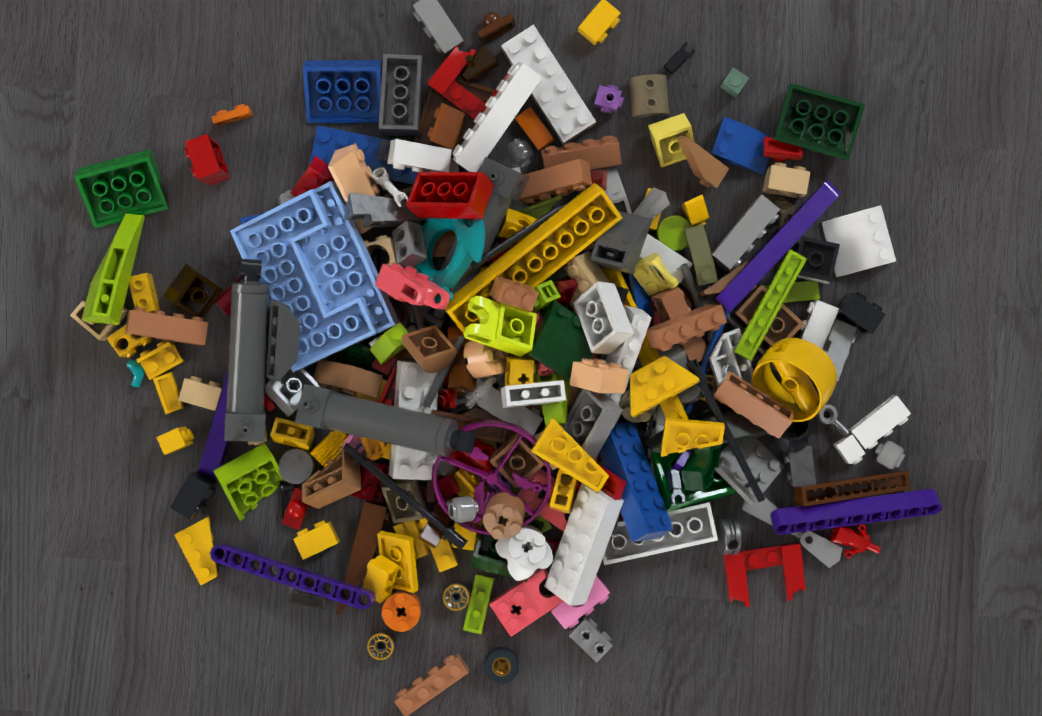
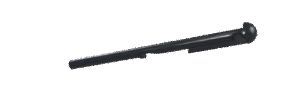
M584 190L574 191L552 205L554 209L537 219L527 228L524 226L522 230L483 254L479 263L472 261V268L476 269L533 232Z

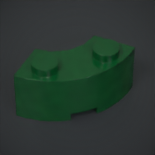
M720 445L690 449L691 455L688 464L681 471L683 490L704 491L713 483L715 477L712 476L715 467H719Z

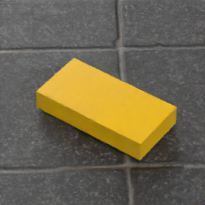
M172 372L153 378L165 415L185 408L183 402L178 401L180 393Z

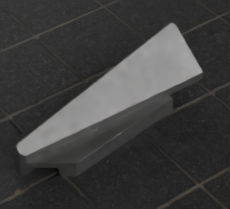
M352 192L348 196L344 214L345 221L363 219V227L400 226L407 220L420 224V221H426L428 218H418L406 206L407 200H401L400 204L402 207H399L393 198Z

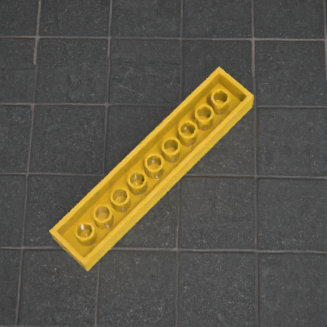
M593 183L453 294L454 299L448 303L444 310L464 334V329L470 324H480L478 316L468 309L469 299L481 296L496 301L490 295L496 276L535 288L619 222L622 216L605 191Z

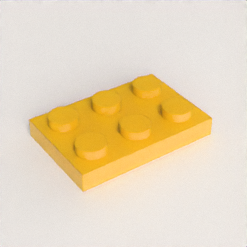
M385 531L379 532L377 534L379 555L381 554L399 565L393 589L415 593L418 591L413 537Z

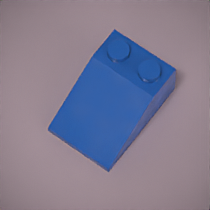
M724 117L721 120L710 154L718 160L763 175L769 157H763L764 137L771 136L741 122Z

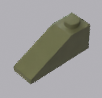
M704 225L684 228L690 260L693 263L692 269L696 285L700 286L718 282Z

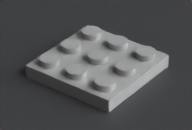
M757 438L744 439L742 442H737L754 478L760 477L761 481L758 482L762 493H764L785 466ZM727 443L721 450L719 467H715V470L750 505H753L757 499L751 487L745 488L744 485L748 481Z

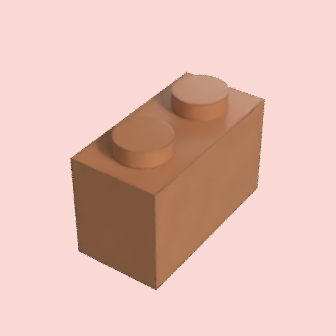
M496 276L490 291V295L496 301L529 311L533 310L539 294L532 286Z

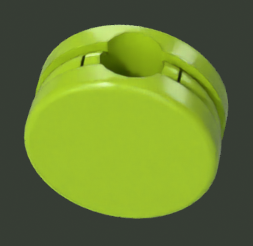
M669 216L659 224L656 238L673 251H681L687 247L684 228H689L691 225L681 216Z

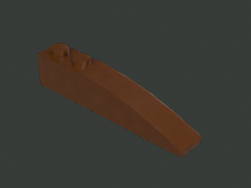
M908 470L835 479L793 487L794 501L797 506H810L911 490Z
M367 500L364 502L344 582L355 586H360L368 570L367 564L374 558L378 547L377 534L381 531H386L383 529L384 522L388 523L390 511H387V505ZM344 589L343 594L349 599L351 593L348 589ZM338 603L337 615L341 614L346 604Z

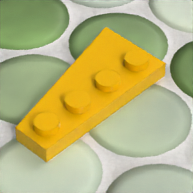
M552 417L531 452L599 493L609 475Z

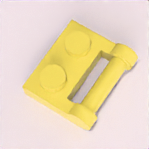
M658 253L638 260L633 274L649 296L668 288L673 289L679 284L678 280L672 277L660 261L661 257ZM652 265H654V266L657 268V270L660 272V274H661V275L663 276V278L665 279L664 281H663V279L660 277V275L657 273V271L654 269V267H653Z

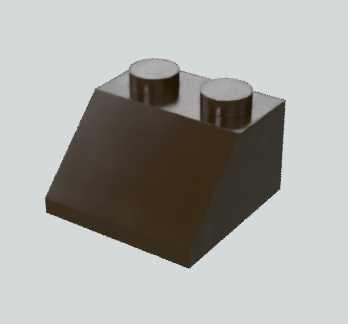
M185 264L164 295L173 304L191 315L203 318L223 289L196 269Z

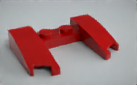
M456 46L427 84L475 120L480 112L483 113L486 110V103L457 83L456 79L467 66L465 57L467 55H472L473 57L477 51L471 49L470 52L459 51V47ZM495 90L491 96L495 97L498 90Z
M798 542L742 550L737 555H722L730 602L733 599L744 602L743 606L750 607L746 570L782 565L787 601H791L793 599L792 595L798 590H806L801 545Z

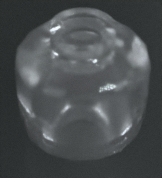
M520 138L510 142L505 151L511 164L515 167L520 165L521 168L531 163L530 159L534 155L528 142L520 140Z

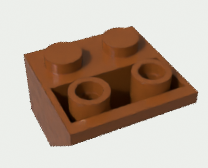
M441 103L440 108L437 107L435 110V125L430 126L428 137L432 146L451 149L453 152L461 132L465 113Z

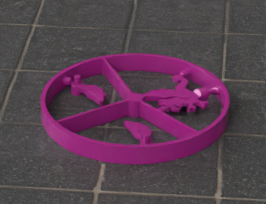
M501 420L477 421L459 429L469 431L479 427L496 426L507 428L520 434L495 471L487 473L451 457L440 455L436 459L433 471L434 491L439 504L448 516V505L440 493L437 481L439 460L441 459L482 476V481L473 492L475 495L474 499L476 500L474 502H477L479 507L476 517L472 523H457L470 531L480 534L491 535L485 527L475 524L477 521L480 522L482 520L486 506L491 497L494 496L493 491L492 493L487 491L484 501V481L487 480L488 484H496L500 488L496 494L510 493L511 496L516 497L511 490L498 480L497 473L523 436L534 445L537 442V439L525 429ZM478 447L473 448L472 454L468 453L473 459H478L479 461L489 459V456ZM546 460L544 462L548 473V485H541L540 482H530L527 478L512 472L514 483L518 484V487L523 489L533 487L535 492H540L541 487L543 490H546L543 500L535 511L523 502L525 511L530 515L523 520L522 527L537 517L548 499L551 487L550 463Z

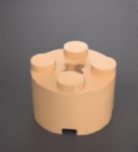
M475 341L466 343L464 347V358L468 360L466 368L474 378H484L504 372L506 356H508L507 352Z

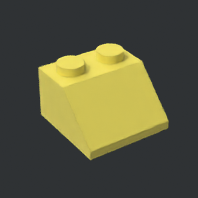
M685 113L648 125L651 141L661 168L686 159L677 140L678 136H684L694 141L692 127Z

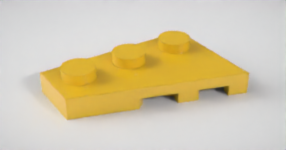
M665 418L660 455L663 457L668 456L670 453H682L689 449H701L720 445L723 442L725 424Z
M210 516L174 534L200 586L219 576L217 562L213 561L210 556V551L214 547Z

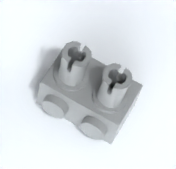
M583 617L568 634L595 662H598L613 646L612 642H610L612 638L605 631L601 633L593 619Z

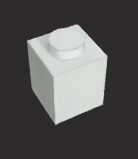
M852 434L843 437L833 444L846 464L852 463L855 465L863 459L861 456L866 454Z

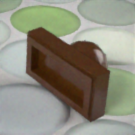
M490 12L483 19L485 28L477 33L481 43L486 44L515 28L516 24L511 13L501 18L497 13Z

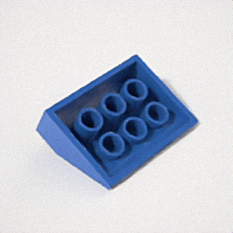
M382 60L305 61L303 78L307 123H379Z

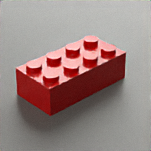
M418 172L406 206L418 218L482 219L494 184L483 172Z

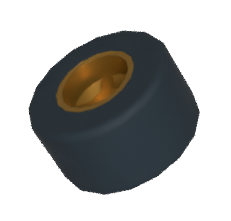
M497 647L487 654L484 670L491 681L505 684L516 677L519 661L517 655L511 649Z

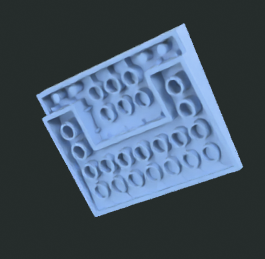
M330 181L316 189H311L230 230L242 259L262 260L260 281L261 283L269 284V306L270 300L284 303L300 322L299 354L297 362L291 367L292 372L355 345L399 323L387 293L375 286L378 273L355 221L344 220L347 204L335 181Z

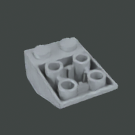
M616 166L590 170L591 181L605 191L616 209L620 212L632 214Z

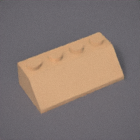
M356 143L335 150L328 166L346 204L351 192L381 197L380 187L374 182L372 170L366 165L364 153L361 149H358ZM363 219L354 220L361 234L372 228L363 227Z

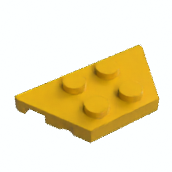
M665 355L631 373L630 400L632 417L635 418L699 383V378Z

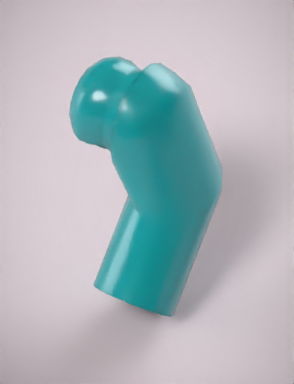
M130 359L127 362V367L134 375L130 385L140 388L145 371L141 363Z

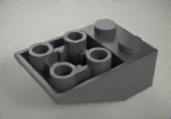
M618 211L622 219L597 239L590 260L601 267L634 274L652 219Z

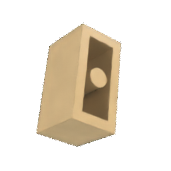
M196 376L184 378L178 401L216 411L222 392L221 384L214 381H209V384L204 383L202 378Z

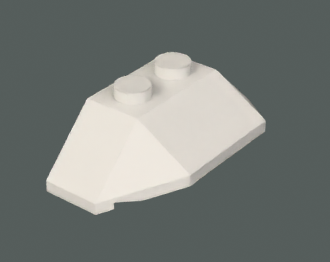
M740 328L722 334L709 357L717 386L728 371L752 385L751 378L754 371L751 362L733 352L742 337Z

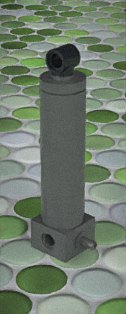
M485 157L479 172H483L494 184L483 218L468 219L472 225L475 221L484 220L485 244L483 254L490 250L512 200L519 201L529 179L528 176ZM456 236L440 270L446 268L454 256L457 246ZM470 264L453 289L449 288V292L455 294L479 274L482 265L473 269ZM431 308L424 319V325L427 327L436 325L443 333L449 324L450 317L445 310Z
M241 259L242 280L241 282H233L231 285L225 441L265 442L266 414L264 401L269 284H264L260 281L262 260Z
M307 384L303 386L295 423L347 433L448 457L453 449L472 454L477 436L475 433L458 430L457 421L454 419L353 397Z

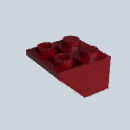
M367 459L392 481L395 480L389 475L390 465ZM360 464L361 490L350 495L386 504L381 489L385 484Z

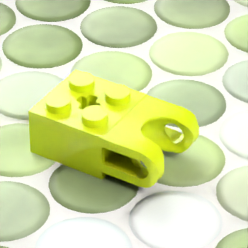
M481 296L469 299L468 309L478 316L480 324L473 323L464 329L465 338L519 357L532 350L537 318L536 313Z

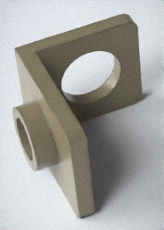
M774 194L767 199L780 209L779 212L781 214L777 227L780 229L794 215L796 205L786 200V198ZM789 214L788 219L783 223L784 218Z

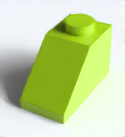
M401 322L386 331L370 348V351L381 365L405 349L401 340L402 335L408 334Z

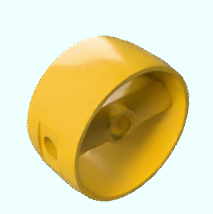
M785 338L773 344L759 360L752 374L751 384L793 411L795 414L792 422H803L816 416L826 405L835 389L837 372L830 357L817 345L804 339ZM770 362H773L782 378L781 384L774 377L770 368ZM809 377H810V378L813 380V382L815 383V385H816V387H817V389H818L819 395H818V393L816 392V390H815L813 384L811 383Z

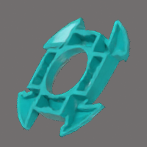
M428 218L422 226L427 259L414 268L417 269V273L429 276L428 280L446 290L450 295L449 302L454 299L453 293L449 292V288L453 289L472 260L477 263L481 261L485 244L484 220L475 221L472 225L468 219ZM453 230L457 237L454 256L446 268L437 271L432 260L435 244L445 232ZM440 294L435 296V301L438 303L441 301Z

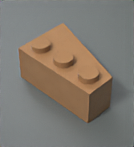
M320 360L317 363L313 379L320 383L321 388L350 395L358 393L377 398L382 375L351 365Z
M342 449L340 451L341 454L335 460L330 459L327 462L328 466L322 471L318 470L302 484V502L320 509L361 490L360 464L355 466L356 460Z

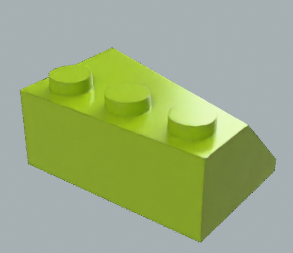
M265 443L213 471L239 521L245 518L244 514L250 509L254 510L258 506L257 503L263 497L271 495L278 488L280 481L285 482L279 473V467L274 456Z

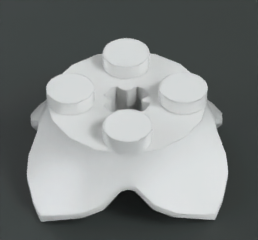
M531 525L522 527L521 531L514 537L499 539L495 544L500 557L507 559L508 571L516 581L529 578L536 569L548 568L553 562L552 550L545 541V537L537 528ZM526 546L530 550L526 553L522 547Z

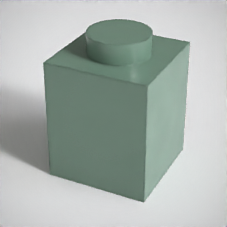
M733 67L720 88L736 98L749 77Z

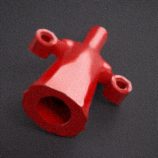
M864 524L857 525L860 533L848 526L833 528L830 542L853 548L844 551L846 558H852L854 554L862 553L867 549L877 554L881 550L880 546L871 543Z

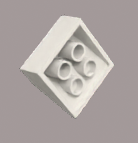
M881 205L821 222L825 240L840 244L834 268L835 277L896 261Z

